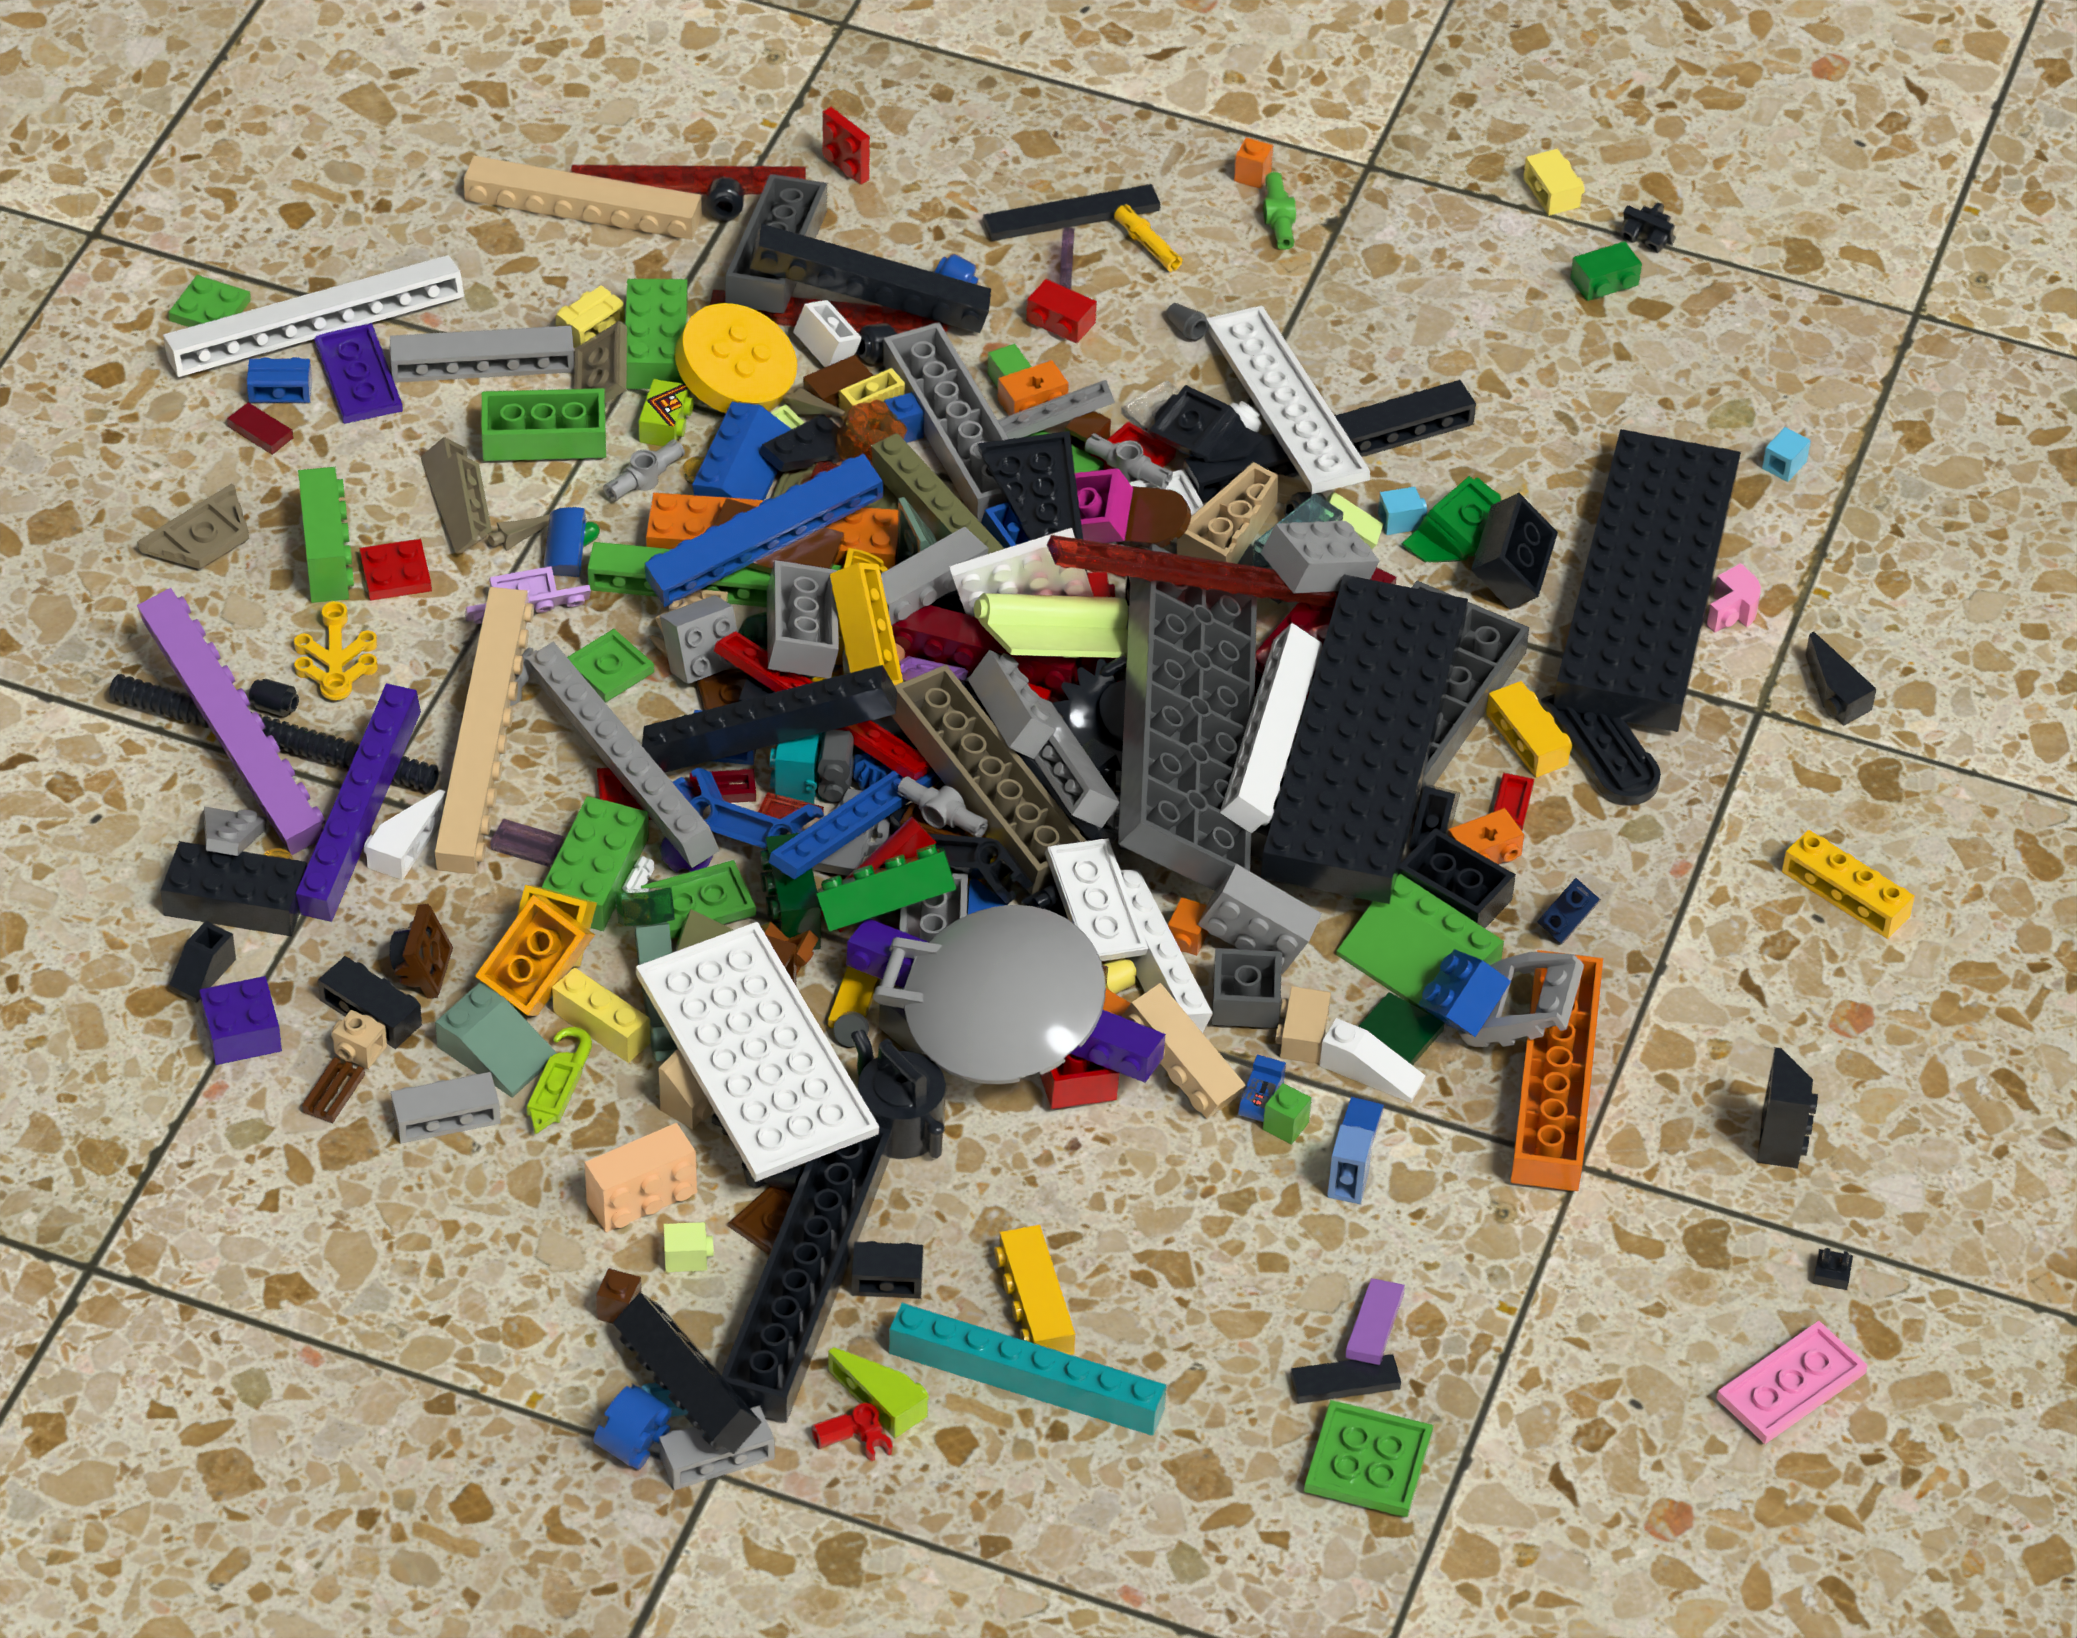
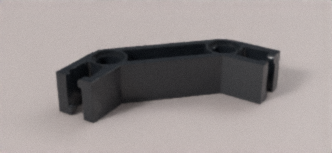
M929 834L936 841L937 849L944 847L952 873L968 874L970 879L987 880L995 893L1007 904L1013 901L1016 895L1013 891L1009 892L1002 885L1001 879L1006 877L1011 871L1014 872L1010 875L1013 882L1018 881L1026 890L1033 885L1014 856L996 839ZM998 855L997 859L990 863L991 859Z

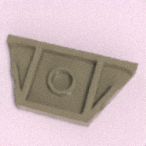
M231 483L138 540V550L145 554L201 569L248 540L249 531L243 518V511L237 498L235 485Z

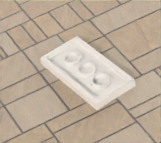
M1109 838L1047 847L1045 855L1068 920L1086 934L1097 950L1100 960L1107 961L1146 955L1148 946Z

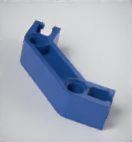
M699 767L692 770L691 773L698 780L702 792L700 796H694L691 790L694 788L692 783L685 781L684 777H680L672 782L702 818L703 811L707 806H710V815L704 821L710 826L712 832L766 849L765 837L786 835L788 832L791 834L801 833L804 825L816 817L819 819L824 817L822 809L812 804H807L784 818L777 819L726 802L722 798L712 773Z

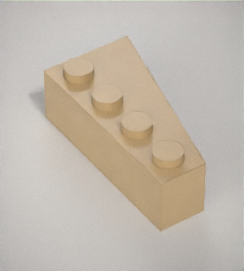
M1254 462L1191 516L1188 529L1184 535L1177 539V556L1227 581L1244 552L1277 504L1278 475Z

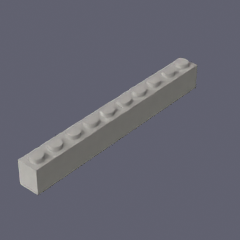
M551 642L527 657L537 683L644 811H648V816L691 868L719 852L710 826L555 642Z

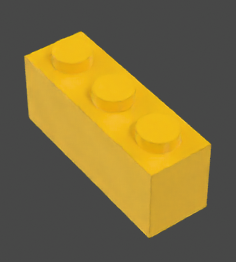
M1519 681L1489 693L1486 715L1535 778L1568 765L1570 751L1572 750L1571 740L1555 724L1551 713L1546 712L1540 705L1533 691H1529L1525 684Z

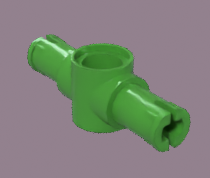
M1271 172L1265 176L1267 196L1263 200L1265 225H1271V228L1275 230L1277 247L1281 250H1287L1294 246L1292 226L1296 222L1294 197H1289L1288 193L1284 191L1281 173Z

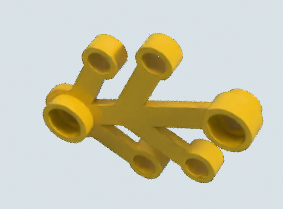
M332 601L325 604L322 608L323 623L329 628V651L313 641L312 636L309 634H299L294 638L295 651L301 655H312L329 667V673L313 665V660L309 657L296 659L294 668L295 674L298 677H310L318 682L321 694L329 700H342L351 694L352 683L363 674H374L378 670L376 656L373 654H363L359 657L357 664L346 672H342V667L362 651L370 652L376 649L377 636L373 631H362L355 641L342 650V628L348 621L347 607L342 602Z

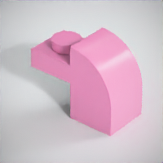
M1741 563L1717 576L1714 592L1716 601L1710 604L1707 626L1714 633L1724 627L1732 626L1737 620L1748 627L1756 618L1761 586L1758 579Z

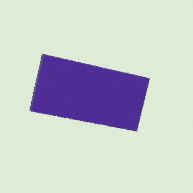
M372 323L315 336L314 344L344 424L403 412L402 401Z

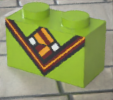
M653 379L639 419V443L665 446L673 439L678 441L679 436L684 437L687 424L685 418L686 415L691 416L694 399L689 397V388L686 384Z

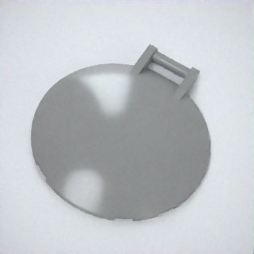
M1005 905L968 914L945 927L930 942L899 937L893 938L889 948L892 953L881 985L876 987L873 995L874 1001L879 1004L905 1009L906 1020L917 1046L924 1055H928L942 1070L953 1076L976 1083L1007 1084L1020 1082V1078L1038 1072L1042 1075L1065 1062V1057L1077 1046L1082 1047L1101 1016L1105 1002L1106 983L1102 962L1097 950L1086 934L1075 924L1045 909L1033 906ZM904 957L913 958L914 962L904 990L894 988Z

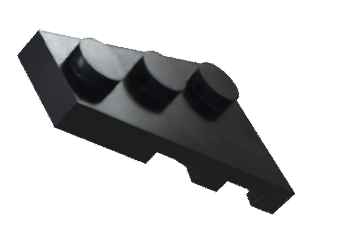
M821 414L762 444L759 453L782 472L812 467L814 462L826 460L829 464L840 463L841 458H856L865 454L866 449L830 418Z

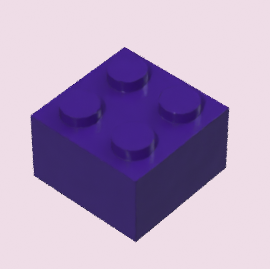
M266 976L199 989L202 1014L216 1065L282 1052L279 1023Z

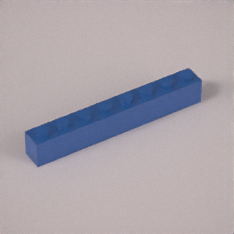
M865 454L856 458H848L840 466L828 472H820L812 480L802 485H794L786 493L774 499H766L758 507L748 512H740L730 521L720 526H712L704 534L692 540H684L676 548L668 552L654 555L649 561L644 563L646 580L663 606L666 607L674 601L682 599L883 498V481Z

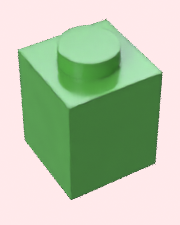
M1016 344L988 353L987 374L997 388L998 378L1032 367Z
M1282 1083L1265 1104L1263 1130L1292 1145L1309 1124L1312 1097Z

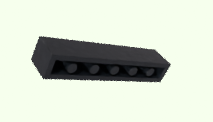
M639 1292L613 1322L614 1326L621 1333L619 1340L631 1351L634 1352L636 1350L638 1354L635 1356V1359L647 1370L654 1371V1374L651 1376L652 1379L664 1390L667 1391L669 1389L671 1391L668 1398L680 1409L688 1411L685 1418L697 1429L705 1431L702 1438L716 1450L723 1447L734 1454L762 1423L660 1304Z

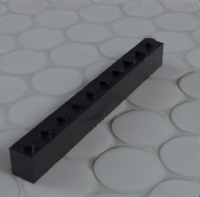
M1457 380L1334 416L1360 456L1365 457L1474 425L1476 402L1462 381ZM1273 433L1265 435V439L1247 458L1205 463L1203 458L1198 459L1192 456L1184 459L1183 467L1202 503L1210 501L1253 462L1277 474L1288 477L1299 476L1298 471Z

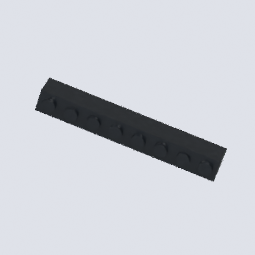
M762 223L753 245L750 268L977 333H981L989 313L991 288Z
M879 665L646 725L643 728L642 747L662 771L666 773L896 714L897 689L884 666Z

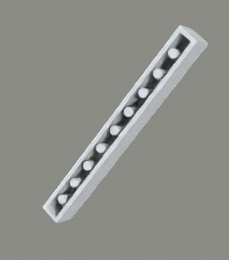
M446 255L163 334L167 359L177 376L181 377L314 339L315 336L369 324L464 297L461 272L451 257Z

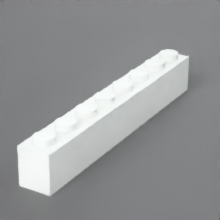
M1293 623L1273 640L1220 811L1221 814L1251 834L1259 826H1266L1274 816V802L1281 792L1280 782L1288 768L1286 764L1287 759L1293 751L1295 744L1293 739L1299 730L1300 716L1305 710L1306 696L1311 689L1313 673L1317 668L1320 658L1319 653L1322 643Z

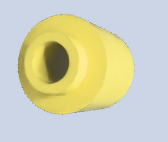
M1114 959L1103 963V965L1108 967L1106 984L1108 990L1117 994L1135 984L1137 970L1130 959Z

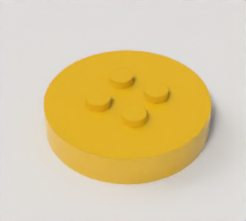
M713 304L697 311L687 322L675 347V362L683 382L697 398L723 413H727L731 402L761 405L770 412L783 401L797 374L796 354L789 338L782 329L762 313L738 304Z

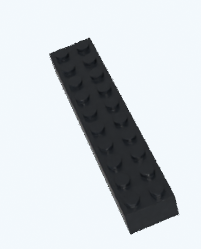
M879 1127L878 1135L806 1163L721 1374L750 1409L760 1406L766 1418L786 1423L788 1421L853 1255L854 1242H858L889 1163L892 1130Z

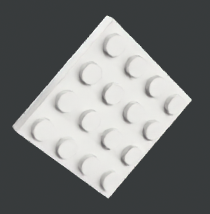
M1072 528L949 566L965 613L971 616H975V601L983 593L1094 597Z

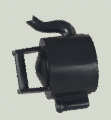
M864 1030L854 1031L851 1034V1038L858 1052V1092L879 1127L892 1130L890 1158L911 1159L929 1152L932 1158H939L942 1155L943 1133L945 1131L946 1083L941 1069L932 1060L921 1054L898 1051L889 1039H884L879 1044L878 1057L874 1059L873 1048Z

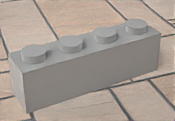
M963 527L883 572L881 578L891 625L899 620L906 619L920 608L932 604L936 599L948 592L955 591L957 588L949 566L987 555L989 548L966 527Z
M989 650L968 678V681L1008 747L1034 759L1056 730L1049 719L1050 713L1041 706L1038 701L1040 697L1027 684L1029 680L1017 668L1018 662L1006 653L999 655Z

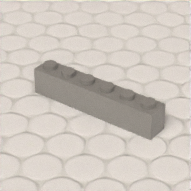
M572 325L390 336L391 369L394 383L574 373Z
M1040 698L1038 701L1050 713L1049 719L1056 730L1034 760L1071 815L1102 828L1114 814L1120 802L1052 702Z

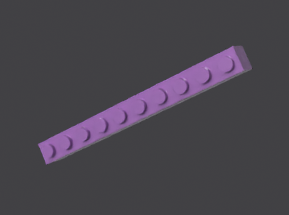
M169 588L137 605L144 625L289 854L292 856L318 842L323 831L322 825L326 823L321 811L317 806L311 808L308 800L311 798L302 782L296 784L292 778L295 776V772L286 758L281 761L277 754L280 752V749L272 735L265 736L262 731L265 729V725L256 711L251 714L247 707L250 705V702L242 688L235 689L232 683L236 681L227 665L221 667L218 660L221 657L212 642L207 644L203 639L206 633L198 619L192 621L188 614L191 613V610L184 597L177 598L172 588Z

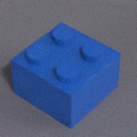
M1453 949L1452 953L1443 959L1440 965L1441 970L1433 982H1430L1425 987L1422 999L1418 1005L1439 1020L1445 1022L1446 1025L1476 1037L1508 988L1511 980L1483 960Z

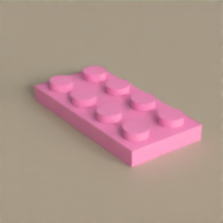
M1817 1321L1718 1390L1716 1399L1764 1444H1767L1866 1374L1868 1365L1820 1321Z

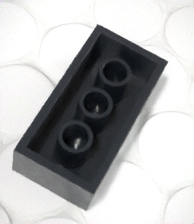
M179 841L160 890L164 916L199 922L208 921L217 925L292 937L300 915L296 891L307 868V862L244 851L235 856L206 851L205 845Z

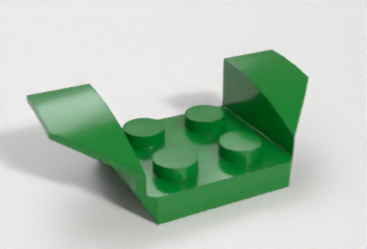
M1469 475L1429 511L1419 528L1401 545L1425 563L1467 560L1469 556L1476 554L1491 505L1502 501L1500 494L1478 477L1473 479Z

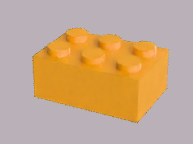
M532 895L475 976L527 1016H538L553 995L552 987L569 973L595 934L546 897Z

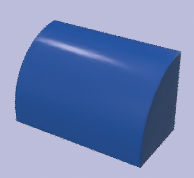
M559 508L552 511L549 515L543 568L551 566L555 576L580 577L587 521L584 508Z

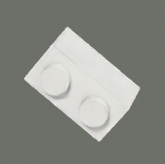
M828 300L804 304L793 331L824 367L855 355L862 339Z

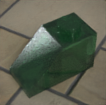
M672 887L615 890L619 924L623 926H642L675 920Z

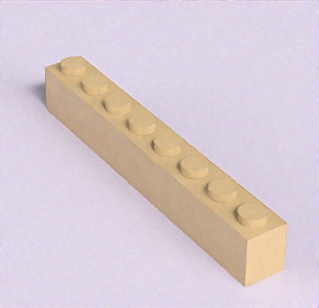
M473 156L464 177L466 201L693 240L702 217L701 195L492 158Z

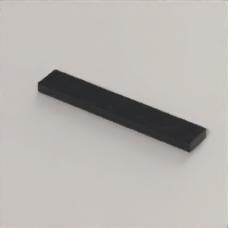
M1148 184L983 214V223L990 240L996 241L1115 219L1114 214L1116 210L1122 205L1125 206V204L1129 205L1137 215L1160 211L1161 203L1153 185Z

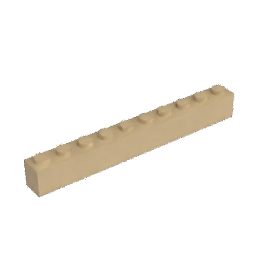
M489 588L435 848L436 866L439 871L476 874L478 862H484L486 844L482 842L484 835H489L491 816L488 815L489 807H495L497 790L493 788L494 782L501 779L502 762L499 761L500 754L506 753L507 735H504L505 728L511 727L513 719V709L510 708V703L517 699L518 682H515L516 674H522L523 656H520L522 648H527L529 631L526 630L527 622L532 623L534 615V604L529 603L528 590Z

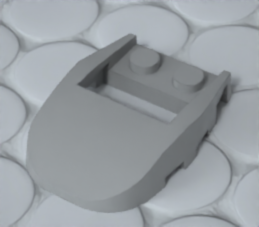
M1527 952L1491 964V967L1509 980H1512L1513 973L1518 971L1526 974L1535 972L1536 968H1547L1535 1014L1501 1017L1510 987L1509 984L1476 1037L1459 1030L1457 1031L1463 1041L1469 1046L1488 1047L1491 1042H1500L1502 1047L1514 1045L1517 1038L1528 1036L1530 1040L1542 1037L1545 1028L1557 1026L1560 1031L1566 1030L1584 964L1574 954Z

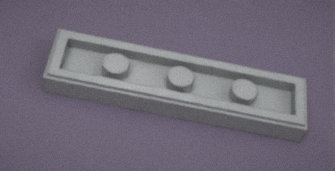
M1103 380L1004 417L998 421L1009 439L1021 438L1111 405L1115 401L1107 380Z

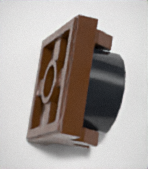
M429 904L418 905L414 920L410 922L409 927L395 930L390 940L391 965L395 975L400 977V984L410 987H421L427 999L438 998L453 950L450 940Z

